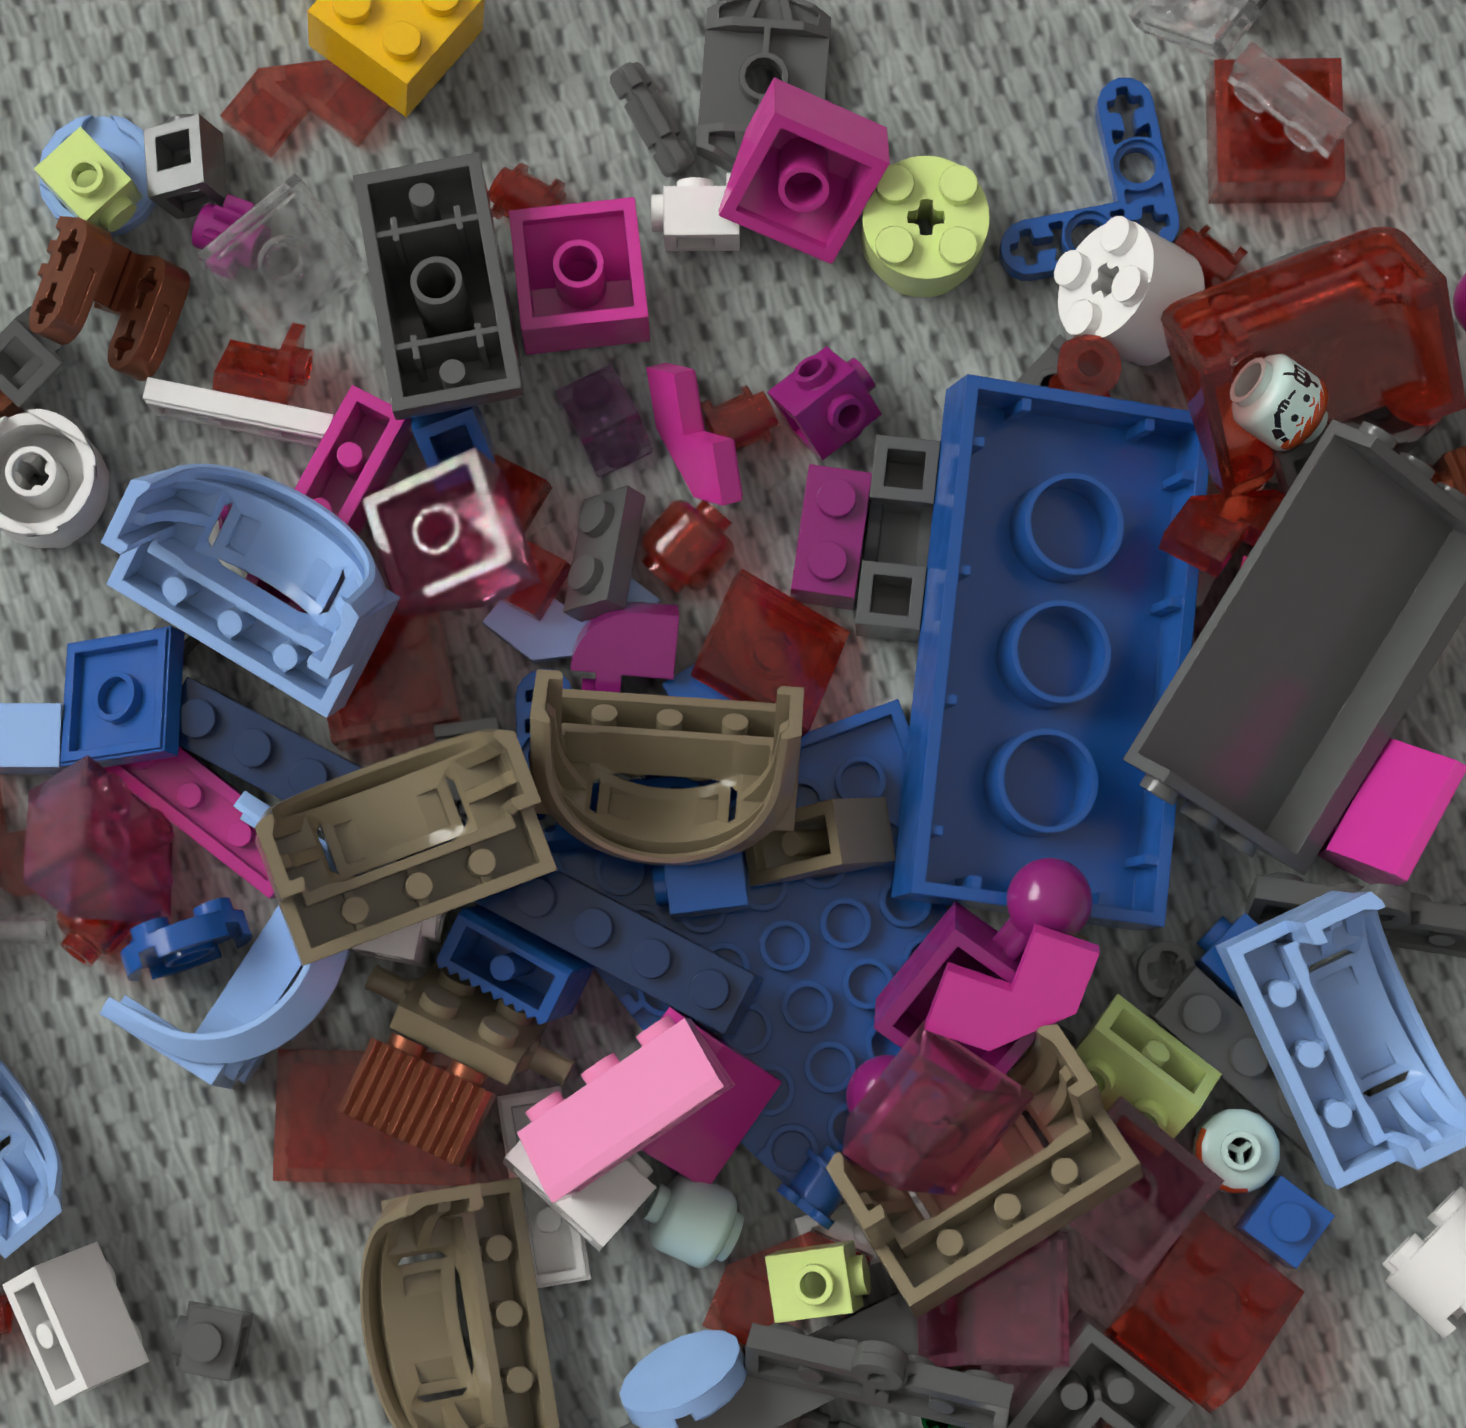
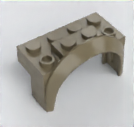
M537 669L530 712V773L541 799V802L534 806L536 814H550L569 834L588 846L608 855L643 864L665 866L694 865L723 859L753 846L772 830L794 831L804 687L780 686L777 690L776 703L563 689V674L561 671ZM622 773L631 777L645 775L687 777L693 781L713 779L719 782L694 788L671 789L633 783L612 774ZM600 778L597 811L595 813L590 809L593 782ZM732 787L737 791L735 819L729 821Z
M484 729L432 743L312 787L273 805L265 811L255 826L257 832L255 843L302 967L557 870L534 806L539 804L541 799L515 731ZM446 778L454 781L468 817L465 827L459 816ZM319 826L337 873L329 868L316 833ZM452 840L451 842L445 843V844H443V845L437 846V847H435V848L429 849V850H427V851L421 852V853H419V854L413 855V856H411V857L405 858V859H403V860L397 861V862H395V863L389 864V865H387V866L381 867V868H379V869L373 870V871L368 872V873H365V874H363V875L356 876V875L362 874V873H364V872L370 871V870H372V869L378 868V867H380V866L386 865V864H388V863L394 862V861H396V860L402 859V858H404V857L410 856V855H412V854L418 853V852H420V851L426 850V849H428V848H431V847H434V846H436V845H439V844H442V843H444V842H447V841Z
M1058 1024L1041 1026L1036 1030L1034 1045L1030 1052L1013 1070L1001 1079L981 1104L973 1100L949 1117L911 1139L864 1159L848 1160L839 1151L833 1155L826 1166L848 1210L916 1319L1143 1178L1139 1160L1103 1108L1098 1084ZM1023 1110L1029 1111L1050 1143L1048 1147H1043L1021 1112ZM907 1183L910 1184L929 1214L930 1219H924L905 1189Z
M512 1178L482 1184L475 1183L409 1194L381 1201L382 1213L369 1234L362 1259L360 1311L370 1372L382 1407L393 1428H560L520 1179ZM438 1251L447 1256L398 1265L402 1258ZM455 1268L460 1275L474 1364L472 1373L459 1321ZM467 1388L463 1395L429 1402H424L418 1398L419 1396Z

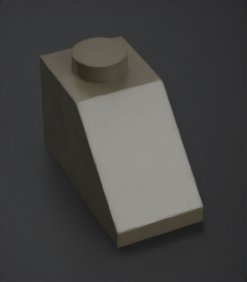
M886 797L830 799L796 808L794 831L772 830L762 840L745 849L750 886L840 874L894 862L895 852Z

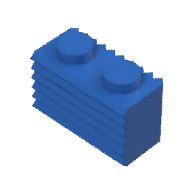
M481 905L463 908L459 912L436 959L439 969L447 967L450 975L458 973L461 981L469 979L471 987L480 985L482 993L491 991L494 1000L502 998L505 1006L513 1004L516 1012L524 1010L527 1019L535 1016L538 1025L572 1014L594 969V965Z

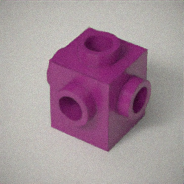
M827 346L815 355L802 360L791 374L767 392L792 433L822 461L843 444L856 439L865 427L882 415L869 393L876 388V385L867 370L854 357L845 362Z

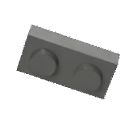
M628 485L584 499L582 511L578 519L579 529L572 566L568 573V587L563 608L565 614L580 622L591 620L607 612L622 610L626 607L645 502V495Z

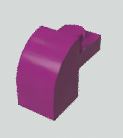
M626 602L625 609L607 612L589 620L575 641L571 657V671L595 673V679L582 678L581 690L620 693L622 675L673 679L679 625L678 605Z

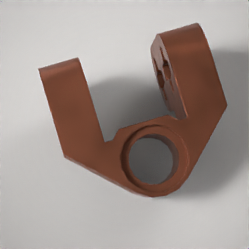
M59 216L55 228L60 233L57 240H50L46 251L51 255L48 264L42 263L37 274L42 280L29 314L31 331L60 345H67L81 332L94 301V308L120 316L108 349L109 366L137 381H146L147 377L153 376L158 370L166 354L190 287L188 271L159 256L136 254L130 249L114 242L110 232L80 217Z

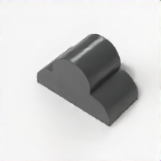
M470 153L353 175L392 412L396 421L525 397L517 334L480 153Z

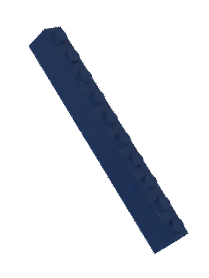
M186 677L182 685L179 746L281 800L363 768L204 683ZM461 819L463 826L465 827L466 821ZM452 840L447 841V842H444V843H442V844L436 845V846H434V847L428 848V849H426V850L420 851V852H418V853L412 854V855H410V856L404 857V858L399 859V860H396V861L403 860V859H405V858L411 857V856H413V855L419 854V853H421V852H424V851H427V850H429V849L435 848V847H437V846L443 845V844H445V843L451 842ZM558 869L474 901L724 1035L734 1036L763 980V977Z

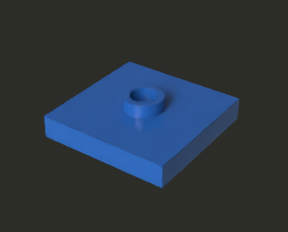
M168 626L67 644L60 767L76 772L178 756L185 632Z

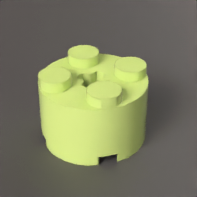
M936 156L911 157L887 167L863 209L861 246L865 260L871 269L898 293L922 298L945 294L968 278L980 262L987 238L990 216L986 196L973 171L966 166ZM918 219L930 220V225L933 227L932 235H920V229L917 225Z

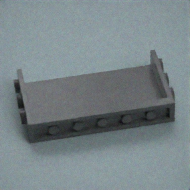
M1332 419L1123 758L1124 761L1145 774L1139 786L1174 806L1179 797L1185 800V803L1179 812L1214 832L1218 823L1223 825L1224 829L1219 838L1250 857H1253L1257 849L1303 875L1307 873L1466 615V496L1442 482L1434 484L1431 478L1435 471L1430 466L1405 452L1397 454L1393 449L1398 441L1383 429L1366 421H1363L1360 428L1356 429Z

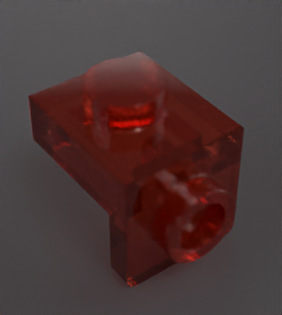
M292 323L280 349L230 339L214 370L213 390L288 405L297 385L304 387L307 385L312 370L313 350L304 348L306 325Z

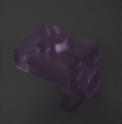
M612 364L555 391L597 477H604L652 453L653 448L640 415Z

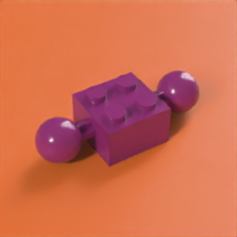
M1041 858L1023 866L1015 874L1009 885L1006 901L1010 918L999 932L957 901L952 904L876 998L874 1029L901 1047L902 1050L897 1056L880 1055L862 1063L852 1074L847 1086L846 1102L853 1121L860 1129L880 1139H897L917 1129L925 1119L929 1109L930 1090L927 1080L934 1072L981 1104L1035 1040L1036 1031L996 1049L986 1051L925 1030V1021L947 962L1012 983L1034 924L1073 937L1083 929L1091 915L1093 895L1087 878L1076 866L1058 858Z

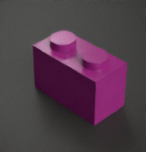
M809 464L791 584V602L853 610L872 473Z

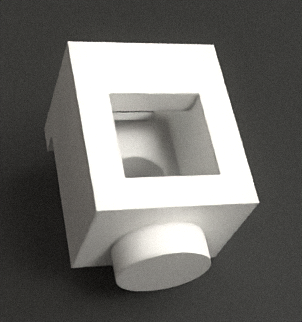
M726 173V186L731 173ZM690 177L678 180L677 186H663V194L651 195L652 232H664L665 251H740V225L719 216V207L726 186H714V181L708 178Z

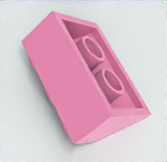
M670 1015L665 1016L636 1036L642 1047L621 1062L615 1053L606 1056L581 1074V1077L587 1084L567 1099H564L558 1090L525 1112L531 1123L518 1131L517 1134L545 1193L552 1203L571 1198L735 1086L692 1019L684 1018L675 1024Z

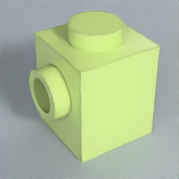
M81 126L34 168L46 187L75 217H80L109 232H114L124 226L134 215L137 209L135 204L143 198L130 177Z
M854 1240L777 1250L765 1256L775 1323L854 1313L864 1306L862 1295H868L871 1292L868 1262L864 1254L856 1255Z

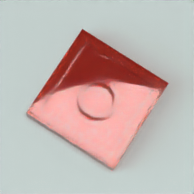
M741 569L731 581L690 676L729 699L736 701L776 703L777 690L780 686L804 687L803 737L812 726L850 631L746 570Z

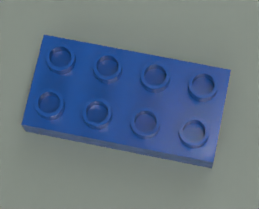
M971 374L965 375L946 389L891 898L952 906L957 901L965 908L1008 913L1007 892L1015 874L1031 861L1041 858H1058L1076 866L1085 875L1090 884L1093 905L1091 915L1086 924L1135 931L1165 927L1177 801L1172 806L1139 786L1145 774L1124 761L1123 758L1192 648L1214 424L1213 414Z

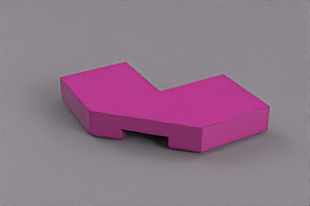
M666 362L646 367L656 429L693 497L721 506L742 501L743 492L735 442L732 438L705 431L696 371L692 368Z
M1034 924L1012 983L947 962L925 1021V1030L986 1051H991L1033 1033L1041 1026L1051 1025L1077 1013L1100 954L1099 945Z

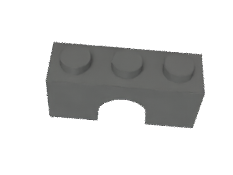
M876 434L869 496L870 507L864 560H862L855 620L856 636L919 643L940 441Z

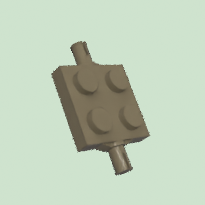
M436 961L422 978L412 979L411 981L376 964L365 984V990H370L398 1004L389 1026L390 1028L503 1084L508 1085L516 1073L531 1069L563 1086L574 1066V1060H570L541 1046V1037L548 1022L538 1025L535 1016L527 1019L524 1010L516 1012L513 1004L505 1006L502 998L494 1000L491 991L482 993L480 985L471 987L469 979L461 981L458 973L450 975L448 968L439 969Z

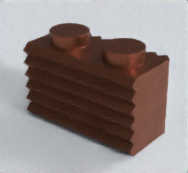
M394 1032L391 1033L387 1043L371 1037L337 1111L455 1166L463 1167L496 1098V1094L483 1089L488 1076L454 1060H451L447 1071L423 1061L428 1048Z

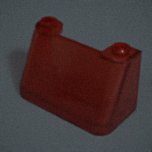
M1373 227L1359 231L1184 297L1170 304L1161 316L1165 341L1213 483L1225 500L1239 494H1248L1260 489L1274 475L1276 469L1275 459L1270 447L1239 426L1233 419L1231 407L1233 401L1230 399L1231 385L1239 371L1255 358L1285 354L1321 379L1326 384L1329 395L1326 410L1328 413V425L1332 419L1344 422L1386 406L1400 420L1407 421L1413 425L1423 426L1433 424L1446 415L1466 408L1447 279L1404 232L1396 228Z

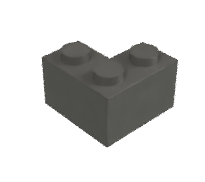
M1080 1308L1013 1393L1007 1428H1092L1100 1417L1114 1428H1177L1194 1405L1180 1385Z

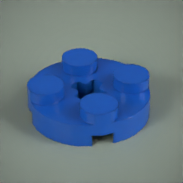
M223 897L195 907L193 909L195 917L171 925L167 917L151 919L130 929L133 940L128 942L127 946L120 952L128 980L139 981L141 970L144 968H149L153 980L175 975L219 959L222 955L218 945L231 938H234L237 949L246 945L253 936L244 911L233 909L230 898Z

